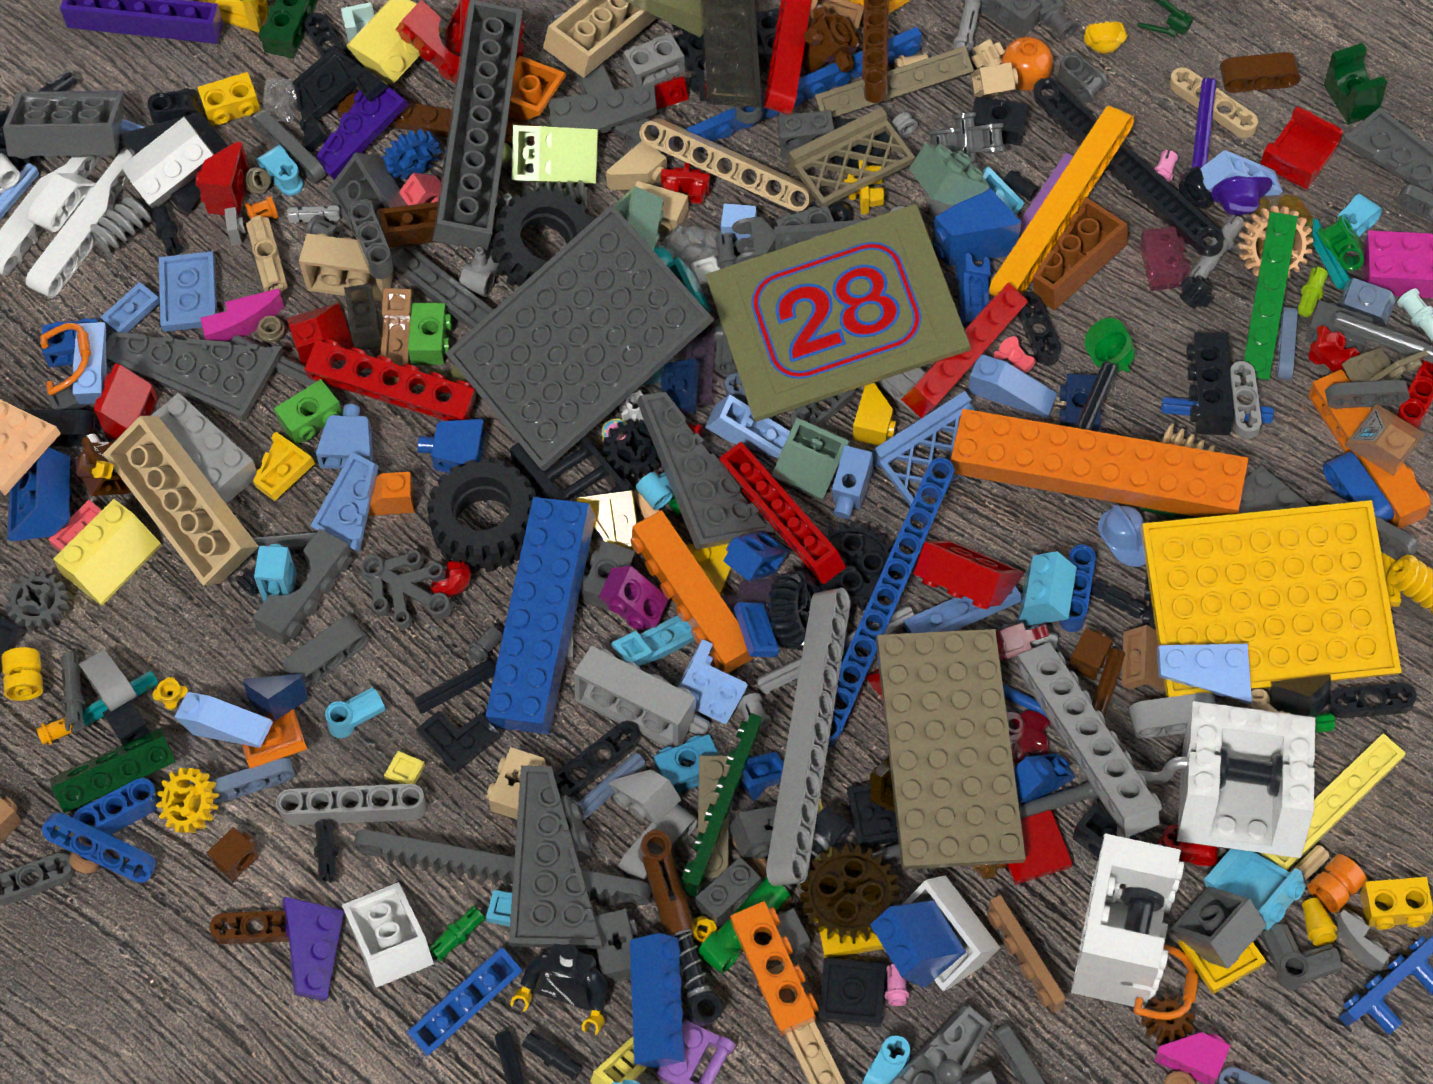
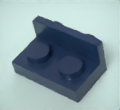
M695 358L666 363L663 375L661 376L662 392L667 393L682 414L696 412L699 363Z

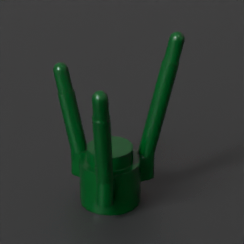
M1153 0L1171 13L1166 22L1170 27L1164 28L1141 22L1137 24L1139 28L1164 33L1175 38L1177 34L1184 36L1187 33L1194 17L1179 10L1167 0Z

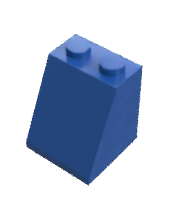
M989 187L987 191L962 201L935 217L932 246L936 257L943 259L948 266L956 265L960 257L966 253L971 254L973 262L982 261L985 257L989 259L1005 257L1009 255L1019 240L1021 221Z
M934 900L889 907L870 924L901 977L922 988L927 987L966 953Z

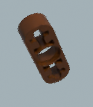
M285 911L221 913L211 920L209 926L213 938L220 944L289 942L286 932H283L281 927H271L273 933H270L268 922L272 920L274 926H283L286 920ZM255 920L263 922L264 926L260 933L252 935L247 932V926L250 922ZM239 921H241V923H240V929H241V932H242L241 935H239V933H238V931H237V929H236V928H239V925H238V922H239ZM223 923H228L230 928H235L227 929L224 935L218 930L223 927Z

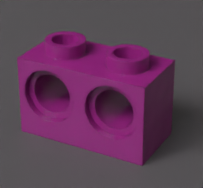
M632 566L612 568L598 597L608 605L607 607L610 611L619 614L627 621L628 626L636 630L657 627L669 600Z

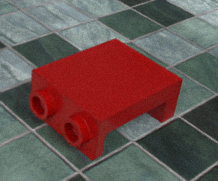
M1296 107L1293 110L1290 121L1273 144L1269 142L1264 149L1260 165L1275 170L1277 175L1308 190L1339 147L1343 130L1335 124L1315 116L1308 110Z

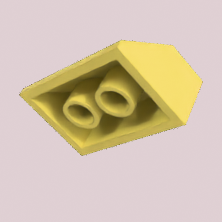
M388 0L346 45L365 69L382 79L386 84L395 83L420 56L419 51L411 44L404 42L395 30L401 20L416 5L411 0ZM439 26V34H440L443 30H442L441 27Z
M113 499L53 560L62 576L103 606L162 545L135 514Z

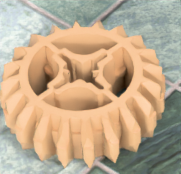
M1275 205L1270 209V212L1299 217V212L1293 210L1289 213V208L1283 206L1280 211ZM1262 208L1260 211L1261 217L1251 214V218L1254 221L1252 224L1244 223V227L1248 229L1247 233H1239V236L1245 239L1244 242L1238 243V248L1245 250L1240 254V258L1247 260L1245 267L1248 269L1253 268L1252 273L1256 276L1259 274L1263 251L1262 247L1260 251L1261 256L1258 257L1256 242L1259 237L1264 245L1266 231L1263 229L1267 227L1269 212L1265 208ZM1304 217L1297 219L1295 244L1291 253L1287 278H1290V269L1300 272L1297 264L1299 262L1307 264L1308 261L1303 256L1304 254L1312 253V250L1306 247V245L1314 242L1313 238L1307 236L1312 230L1310 227L1304 226L1307 222Z

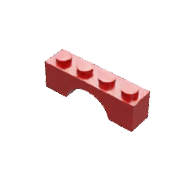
M420 0L401 20L395 30L404 42L411 44L419 51V55L425 61L431 62L437 67L442 77L456 84L460 56L451 53L443 45L439 36L441 17L423 0Z

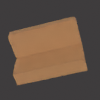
M1148 625L1123 632V651L1125 652V657L1122 663L1121 685L1127 689H1132L1149 684L1159 691H1165L1164 680L1158 677V641L1156 630Z

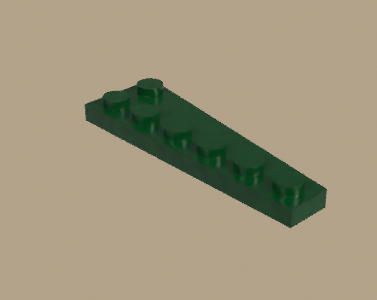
M750 713L748 721L742 720L736 737L741 740L737 749L731 748L725 764L730 766L726 777L721 775L715 793L720 795L716 805L710 803L704 818V821L709 822L705 833H698L693 849L698 851L694 862L688 860L682 876V884L686 886L685 895L695 898L701 889L710 864L711 851L718 843L723 827L722 822L728 816L733 801V793L737 791L762 722V717Z

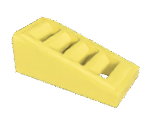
M633 1036L593 1072L590 1080L591 1084L622 1083L623 1080L635 1081L647 1068L634 1064V1054L630 1051L631 1048L634 1049ZM623 1057L634 1066L633 1069L622 1060ZM614 1066L625 1075L623 1078L613 1069Z

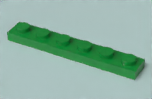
M1270 212L1268 217L1243 362L1253 366L1256 380L1269 381L1298 219V216Z

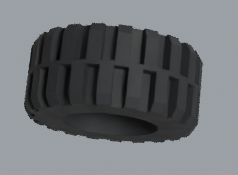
M538 187L534 193L532 189L523 191L521 196L515 195L509 200L508 205H504L493 228L490 247L493 249L491 253L492 261L499 263L496 270L500 276L506 275L508 277L506 282L510 286L514 287L516 284L520 287L549 261L534 256L526 249L520 236L522 229L531 225H545L560 233L566 244H568L594 220L592 215L587 216L588 208L583 203L578 205L575 202L576 197L571 194L568 197L562 195V190L556 188L549 192L546 187Z
M481 458V462L475 463L473 459L465 461V465L462 467L458 465L452 467L448 476L443 474L437 480L439 487L435 485L430 492L431 499L427 503L431 532L435 545L441 550V554L447 560L453 559V561L459 563L466 562L470 570L478 572L479 568H485L486 572H491L497 566H501L504 569L511 566V560L519 561L533 497H536L529 479L525 475H521L520 470L515 466L507 468L506 462L496 460V463H492L490 458ZM482 500L497 501L510 509L508 516L502 523L488 530L468 529L457 521L466 507Z

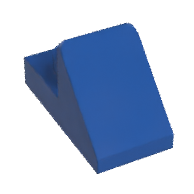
M776 751L749 758L740 783L753 801L760 796L766 787L781 783L784 762Z

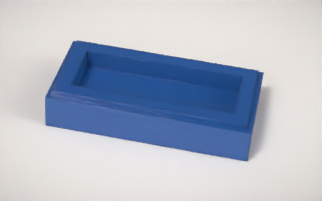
M738 602L734 607V611L749 656L776 657L780 651L770 626L764 603Z

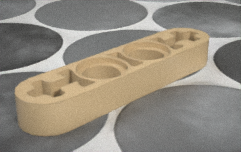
M1181 67L1175 69L1170 79L1171 90L1196 108L1199 107V98L1196 96V93L1201 90L1203 78L1188 68ZM1218 88L1215 89L1212 119L1241 138L1253 136L1258 125L1257 116ZM1219 106H1227L1231 109V112L1222 114L1217 108Z

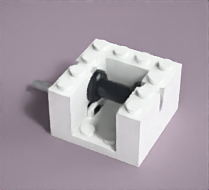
M1193 701L1182 748V757L1171 759L1165 764L1163 770L1159 772L1135 771L1143 774L1147 784H1162L1170 780L1176 770L1181 769L1177 841L1301 858L1314 812V768L1312 767L1315 759V717Z
M1118 826L1117 836L1104 835L1092 881L1071 993L1134 1007L1135 998L1140 997L1143 999L1142 1008L1147 1005L1148 999L1155 996L1168 958V951L1163 950L1168 924L1162 923L1164 912L1170 913L1184 868V862L1179 861V849L1130 839V837L1125 838Z

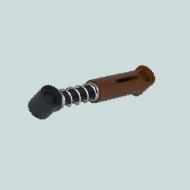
M652 830L642 838L638 849V856L644 864L665 935L678 938L680 948L679 962L682 967L680 974L685 976L686 985L684 987L688 989V1019L691 1023L707 1029L713 1026L720 1017L722 1003L714 992L711 991L710 986L706 985L704 979L706 973L702 972L699 963L702 959H698L695 950L697 945L694 946L691 937L695 926L671 852V840L663 831ZM650 843L660 845L662 853L657 855L650 853L647 845ZM700 1004L708 1005L712 1009V1016L702 1017L697 1011V1006Z

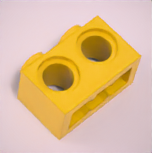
M248 72L197 87L211 126L225 124L228 121L247 117L260 111L258 99Z
M1427 877L1366 881L1360 891L1365 923L1369 927H1376L1378 930H1387L1395 927V925L1407 924L1411 928L1421 927L1428 923L1433 915V905ZM1411 899L1416 901L1419 905V908L1410 907L1406 903V900ZM1375 902H1383L1389 910H1380L1375 905Z

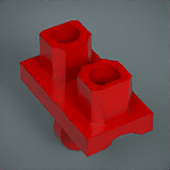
M685 162L684 168L674 167V170L662 169L661 187L678 193H687L689 202L702 204L705 196H710V174L701 173V170L692 169V165Z
M1325 325L1318 326L1316 330L1318 333L1317 339L1310 345L1309 360L1315 365L1324 363L1333 373L1342 369L1346 374L1342 363L1360 355V352L1355 347L1345 348V336L1340 331L1331 333Z

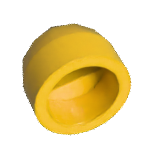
M698 916L693 919L695 930L692 931V936L699 942H704L711 933L717 930L715 922L706 916ZM701 924L707 926L708 929L704 931L699 929L698 926Z

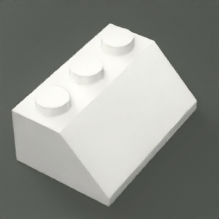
M183 117L124 163L121 168L148 205L153 208L160 206L173 193L196 177L197 172L201 171L204 160L214 154L186 118Z
M944 875L925 880L902 904L934 900L966 951L964 955L935 979V982L942 991L948 990L981 968L1000 949V946L947 876Z

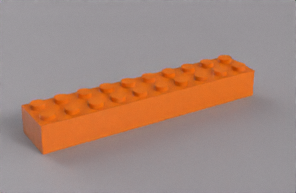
M962 409L951 455V463L954 468L953 474L1200 518L1239 514L1249 459L1248 457Z

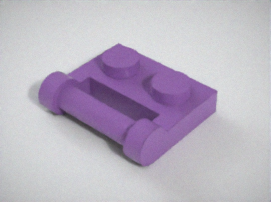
M685 1020L682 1026L684 1062L660 1067L657 1078L668 1084H712L727 1055L732 1054L736 1044L728 1038L718 1036ZM709 1046L716 1048L699 1083L692 1082L691 1080Z

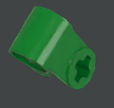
M1344 215L1339 216L1338 221L1330 226L1318 229L1321 241L1332 252L1341 267L1348 271H1354L1363 265L1365 246ZM1348 251H1355L1358 253V255L1354 257H1349L1345 253Z

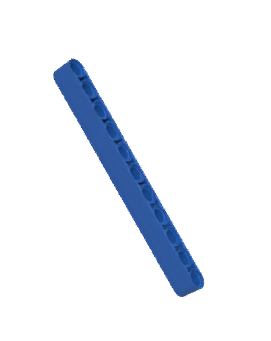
M936 458L930 462L841 664L836 699L843 700L847 707L842 710L834 708L831 727L835 730V734L829 736L828 747L835 745L842 734L877 653L876 637L877 635H885L948 490L954 468L952 463L945 458ZM941 471L946 475V478L938 479L932 472ZM931 496L934 498L935 503L927 504L921 497ZM920 521L924 524V528L916 529L910 522ZM909 546L913 549L914 553L904 554L899 547ZM890 571H898L903 578L894 580L888 573ZM886 596L892 603L885 606L880 604L877 598ZM876 622L881 629L871 631L866 627V623ZM858 647H863L868 650L869 656L859 657L854 650ZM852 673L856 675L858 681L852 684L844 680L843 675Z

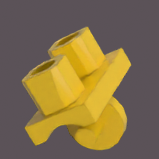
M858 160L859 169H861L863 161ZM866 165L865 170L876 172L881 169V166ZM848 174L847 179L842 182L852 184L858 179L855 178V175ZM882 179L872 184H882ZM868 185L848 195L849 200H855L856 195L859 194L861 214H869V207L884 205L883 187L869 188Z

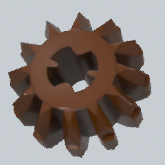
M1165 992L1162 994L1161 1000L1154 996L1150 999L1151 1006H1144V1008L1160 1012L1174 1011L1182 1006L1179 1004L1181 996L1178 994L1174 997V1000H1170L1169 995ZM1187 1011L1181 1017L1173 1019V1024H1167V1020L1163 1021L1161 1019L1144 1017L1141 1020V1025L1148 1027L1145 1034L1147 1038L1154 1035L1157 1036L1156 1044L1158 1046L1162 1044L1163 1039L1167 1040L1168 1044L1174 1042L1175 1039L1185 1038L1186 1034H1192L1194 1027L1191 1023L1195 1021L1196 1017L1195 1014L1188 1013Z

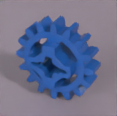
M419 129L416 133L409 130L407 136L400 134L398 141L392 140L390 142L392 147L385 148L387 155H384L382 158L389 174L392 173L394 178L400 176L404 180L413 173L424 174L426 167L432 168L431 162L439 159L437 154L441 152L435 135H432L429 130L425 133L422 129Z

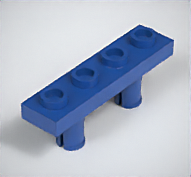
M1423 935L1409 946L1412 952L1406 958L1399 955L1387 965V968L1390 970L1389 973L1383 978L1378 974L1365 985L1368 991L1360 997L1356 993L1342 1005L1346 1010L1339 1016L1340 1020L1346 1026H1349L1362 1015L1369 1013L1387 1035L1396 1030L1403 1022L1385 1004L1384 996L1408 975H1414L1430 995H1433V968L1428 963V957L1433 954V935L1428 939Z

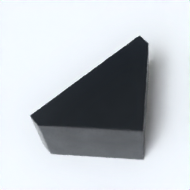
M1329 674L1273 681L1271 682L1270 705L1279 712L1283 711L1293 715L1316 717L1329 704L1331 677Z

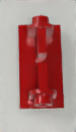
M675 76L672 80L654 85L657 109L689 100L684 76L679 78Z

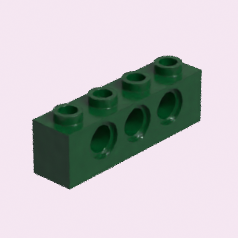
M276 0L274 5H271L268 10V19L265 26H262L259 31V40L262 41L264 52L294 59L306 31L305 19L310 14H313L318 0Z
M161 728L49 779L63 813H66L119 789L134 780L169 766L176 761Z

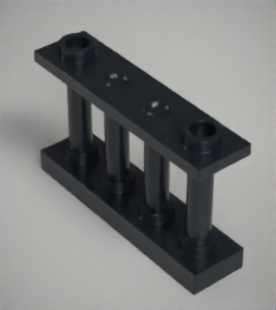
M586 436L576 443L579 450L545 472L538 467L519 442L510 447L512 462L529 479L532 487L541 498L570 501L571 498L602 478L612 488L605 494L633 490L626 478L621 479ZM586 458L596 468L564 490L562 488L558 490L553 484V479Z

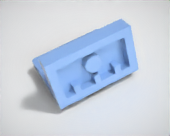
M702 639L677 688H686L696 697V711L723 724H727L747 688V683L710 666L713 657L709 656V652L713 644Z

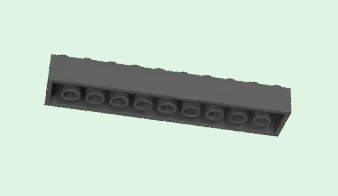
M477 0L469 1L464 23L432 241L472 249L482 247L484 251H487L492 235L521 25V9Z

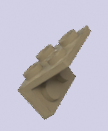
M1379 347L1348 359L1342 363V366L1352 382L1401 380L1402 374L1405 372L1410 373L1422 366L1421 360L1429 354L1424 350L1390 364L1389 357Z

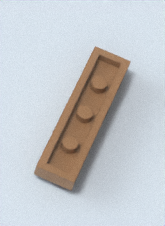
M1001 894L991 899L987 913L991 925L994 929L999 928L1004 935L1003 942L1006 949L1011 955L1015 954L1021 962L1019 965L1025 979L1027 981L1032 980L1036 986V995L1042 1006H1048L1053 1014L1064 1008L1066 1001L1063 992Z

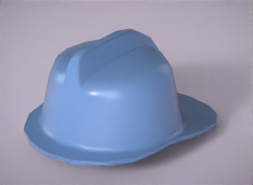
M1116 504L1099 519L1098 531L1100 536L1119 562L1132 567L1146 565L1140 529L1142 523L1145 522L1135 508Z

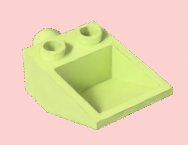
M513 125V148L504 143L501 164H505L512 159V180L560 181V183H567L570 180L571 183H578V180H581L582 183L596 184L598 129ZM530 136L535 137V144L533 146L527 144V139ZM529 163L534 164L533 173H528L526 170Z

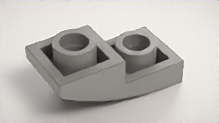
M1343 910L1335 923L1340 936L1350 950L1365 965L1379 974L1389 959L1390 954L1377 941H1369L1365 938L1370 927L1365 924V921L1359 915Z

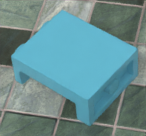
M1230 849L1204 879L1206 889L1210 886L1249 898L1267 924L1264 928L1267 931L1275 922H1279L1284 917L1286 909L1294 900L1296 901L1302 896L1306 887L1301 870L1295 868L1290 873L1255 852Z

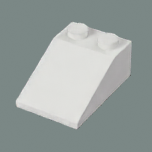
M399 882L342 904L343 911L376 988L434 964L426 938Z

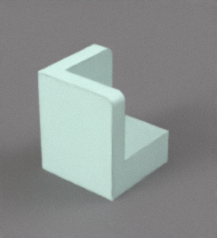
M372 3L341 8L348 43L374 16Z

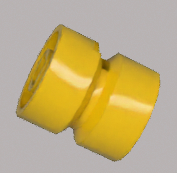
M19 647L4 652L1 661L2 672L5 675L3 678L5 697L14 701H27L42 695L43 681L40 673L41 656L39 651L34 648Z

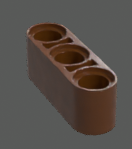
M1291 52L1231 57L1225 59L1220 64L1224 89L1229 93L1289 88L1295 86L1301 80L1296 56Z

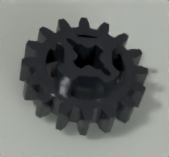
M628 419V425L626 426L621 422H617V431L613 428L609 429V437H604L603 445L605 447L603 448V456L607 457L606 461L610 466L614 465L616 473L624 472L623 477L626 479L629 474H633L635 480H638L639 473H643L646 476L650 473V468L657 471L660 459L648 429L643 427V420L640 419L638 425H634L632 419ZM631 442L633 444V448H635L636 456L634 455V451H632V448L630 447Z

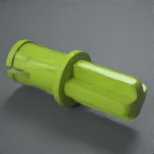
M1315 267L1312 268L1306 285L1301 289L1302 298L1297 309L1298 314L1303 315L1305 318L1311 316L1317 301L1323 296L1322 288L1328 277V272L1325 269L1317 267L1316 271Z

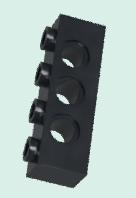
M672 24L673 30H678L679 32L677 36L678 46L681 51H685L686 72L691 71L692 74L689 77L692 92L698 93L700 102L731 95L730 77L717 37L703 31L701 37H698Z
M1194 332L1192 344L1187 343L1186 360H1191L1187 371V379L1192 381V384L1189 385V401L1194 402V405L1190 407V422L1195 423V434L1230 436L1234 415L1228 333Z

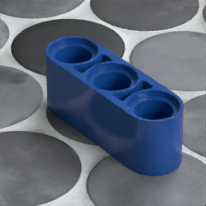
M1347 452L1323 464L1324 475L1340 498L1348 502L1372 500L1376 517L1386 522L1393 519L1394 513L1390 503L1352 452Z
M1077 545L1069 554V561L1077 567L1074 586H1079L1084 590L1076 591L1073 589L1070 611H1074L1080 616L1072 617L1069 615L1068 619L1059 621L1061 627L1068 632L1081 630L1084 627L1096 559L1094 550L1087 545ZM1082 560L1087 564L1079 565L1075 561Z
M140 778L80 808L75 812L73 818L85 824L95 821L92 826L93 828L111 835L156 811L158 808L156 804L160 802V797L157 795V791L151 781ZM150 793L146 799L138 800L140 795ZM122 807L119 813L111 814L113 809ZM80 836L83 841L92 843L89 838Z

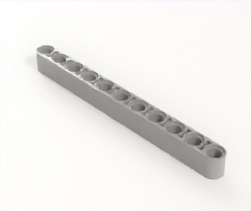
M844 588L817 592L813 594L811 599L766 866L767 878L773 886L802 883L806 880L850 611V598Z

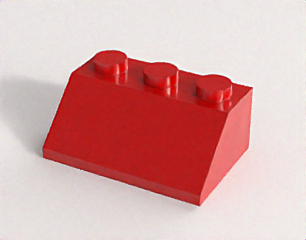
M950 540L924 542L914 575L923 578L922 583L935 588L942 586L948 589L947 594L953 597L963 599L965 596L973 600L972 604L974 606L989 609L992 606H1001L1021 579L1023 571Z

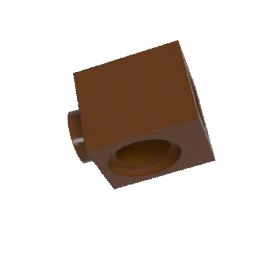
M1085 628L1071 655L1068 669L1096 681L1109 655L1113 640L1109 639L1101 631H1092Z
M234 827L207 851L212 864L232 882L259 858L255 849L256 841L247 832L244 831L240 834Z

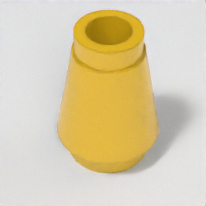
M1310 898L1304 901L1302 908L1308 940L1312 941L1315 946H1325L1334 942L1337 939V926L1318 898Z

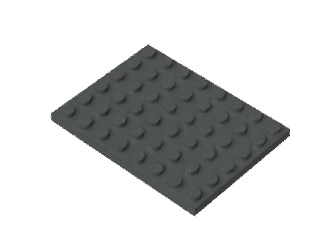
M611 204L449 349L446 355L538 467L545 472L711 324L714 319Z

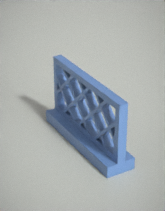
M965 391L873 450V463L877 468L881 467L910 507L914 498L907 490L908 481L921 483L923 479L922 477L909 475L911 463L926 465L928 468L933 458L934 448L950 451L949 461L951 462L962 409L976 411L970 404L972 399ZM940 431L953 433L951 445L935 442L936 434ZM918 445L930 447L929 459L912 457L914 448ZM895 460L908 462L906 474L894 472L889 464ZM953 474L950 484L962 477V475ZM926 495L921 498L923 501H925L931 496Z

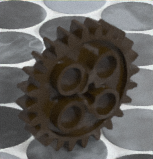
M844 845L843 853H839L835 847H832L831 857L822 852L820 853L821 863L814 860L811 861L813 871L808 870L806 878L808 881L800 883L801 890L805 891L800 893V901L805 902L802 906V912L810 913L808 916L809 924L818 921L816 926L818 933L824 929L828 930L827 939L829 940L836 933L839 934L840 943H843L846 936H850L852 943L855 944L857 935H861L865 941H868V932L872 931L875 934L870 924L889 907L900 904V899L896 897L900 894V886L894 885L897 883V874L889 875L892 871V865L882 866V855L873 859L872 849H869L864 855L861 854L860 845H857L854 852H850L848 846ZM850 870H857L861 875L851 878L846 873ZM868 879L873 880V882L865 883V881H867ZM825 886H831L836 891L832 894H825L821 889ZM873 893L879 899L869 902L864 899V896ZM835 904V906H834L833 908H831V909H828V908H827V906H832V905ZM843 910H849L854 915L850 918H842L838 913Z

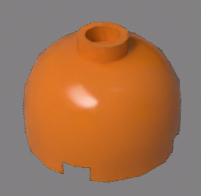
M1025 36L1017 38L1007 45L1004 50L1005 53L1002 54L1001 64L1011 62L1012 68L1016 69L1018 75V84H1015L1016 89L1030 91L1033 90L1038 80L1051 78L1053 56L1049 47L1042 40Z

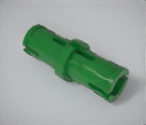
M471 906L454 924H448L446 926L447 930L428 946L432 956L441 962L459 944L463 945L467 941L466 937L486 920L479 910L476 911V907Z

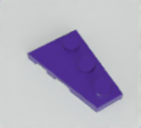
M284 897L282 905L287 923L285 928L286 936L289 938L294 995L325 1001L328 997L344 911Z

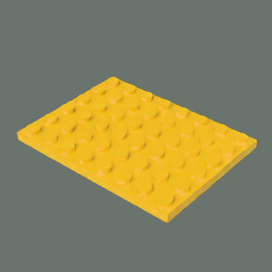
M1372 500L1142 523L1140 526L1158 646L1248 644L1251 690L1271 688V682L1326 674L1330 675L1331 682L1402 673ZM1163 679L1166 698L1197 693H1213L1201 688L1189 687Z

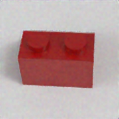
M235 142L204 160L201 171H198L196 174V186L200 189L201 201L204 202L209 214L225 215L226 208L235 207L238 217L240 215L247 190L244 176L250 169L242 142Z

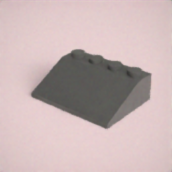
M124 90L17 92L3 126L8 156L26 159L31 156L55 158L57 156L70 155L74 158H80L85 155H97L99 157L116 155L120 144Z

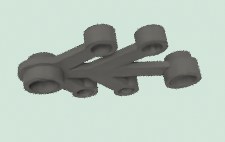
M410 550L405 555L387 560L379 555L367 556L361 563L360 571L362 577L371 583L373 597L371 609L378 616L387 615L391 609L390 603L384 598V581L391 585L395 611L393 622L398 628L407 629L413 621L406 608L405 594L425 605L434 618L443 619L448 617L452 611V603L445 594L436 593L431 595L413 585V583L431 579L433 582L443 580L446 576L443 566L440 563L434 562L426 568L419 569L424 564V558L417 550ZM418 557L416 562L410 563L412 558ZM405 566L415 570L400 575L391 572ZM379 567L376 572L372 573L375 568ZM440 569L437 575H432L435 570ZM384 603V607L377 610L378 605ZM445 605L441 611H438L440 606ZM402 616H406L405 621L399 623V619Z

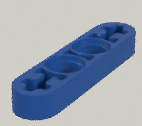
M60 812L53 813L42 826V833L50 842L135 882L148 881L156 869L155 859L147 852ZM85 836L89 838L92 846L82 844L78 837ZM106 850H115L119 854L120 859L111 858ZM126 858L130 859L128 863L124 862ZM139 864L143 866V870L138 868Z

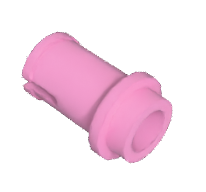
M1164 150L1154 170L1167 182H1170L1173 179L1172 171L1178 160V155L1170 150V154L1166 158L1168 150Z
M894 964L888 965L886 967L888 991L884 994L885 999L888 1000L889 1005L903 1006L910 997L909 992L906 991V979L901 977Z

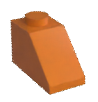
M410 472L381 473L378 475L374 485L368 516L414 513V485Z

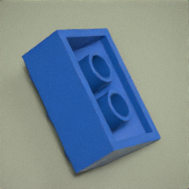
M48 447L9 491L7 540L20 541L51 537L68 524L71 516L69 512V500L71 497L69 483L72 475L70 456Z

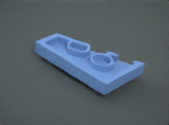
M351 452L310 527L317 531L322 529L347 543L349 548L360 553L379 466Z

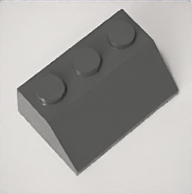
M355 152L327 190L334 203L339 205L340 212L351 230L352 226L348 208L356 200L368 201L372 205L375 215L377 209L407 205L400 195V189L391 174H389L380 157Z

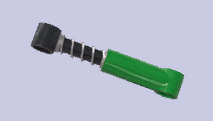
M829 805L817 814L809 868H811L812 860L816 857L820 858L819 854L821 851L827 850L828 847H838L848 836L853 826ZM766 876L733 914L765 901L768 909L773 907L777 911L790 897L788 888L792 889V884L773 886ZM730 918L718 931L716 930L711 933L698 950V955L720 974H724L733 966L742 951Z

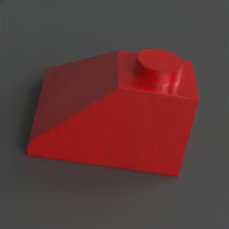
M339 303L286 318L302 365L307 364L315 340L323 342L325 339L333 340L339 343L342 348L348 350L354 347Z

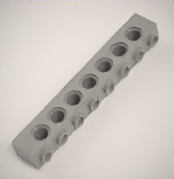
M1048 642L1017 654L1021 678L1125 838L1159 825V811L1162 809L1159 798L1155 793L1151 794L1149 792L1143 774L1135 771L1129 753L1121 750L1115 732L1107 729L1102 713L1099 710L1095 711L1090 695L1086 690H1081L1074 671L1069 672L1060 651L1056 652L1051 643Z

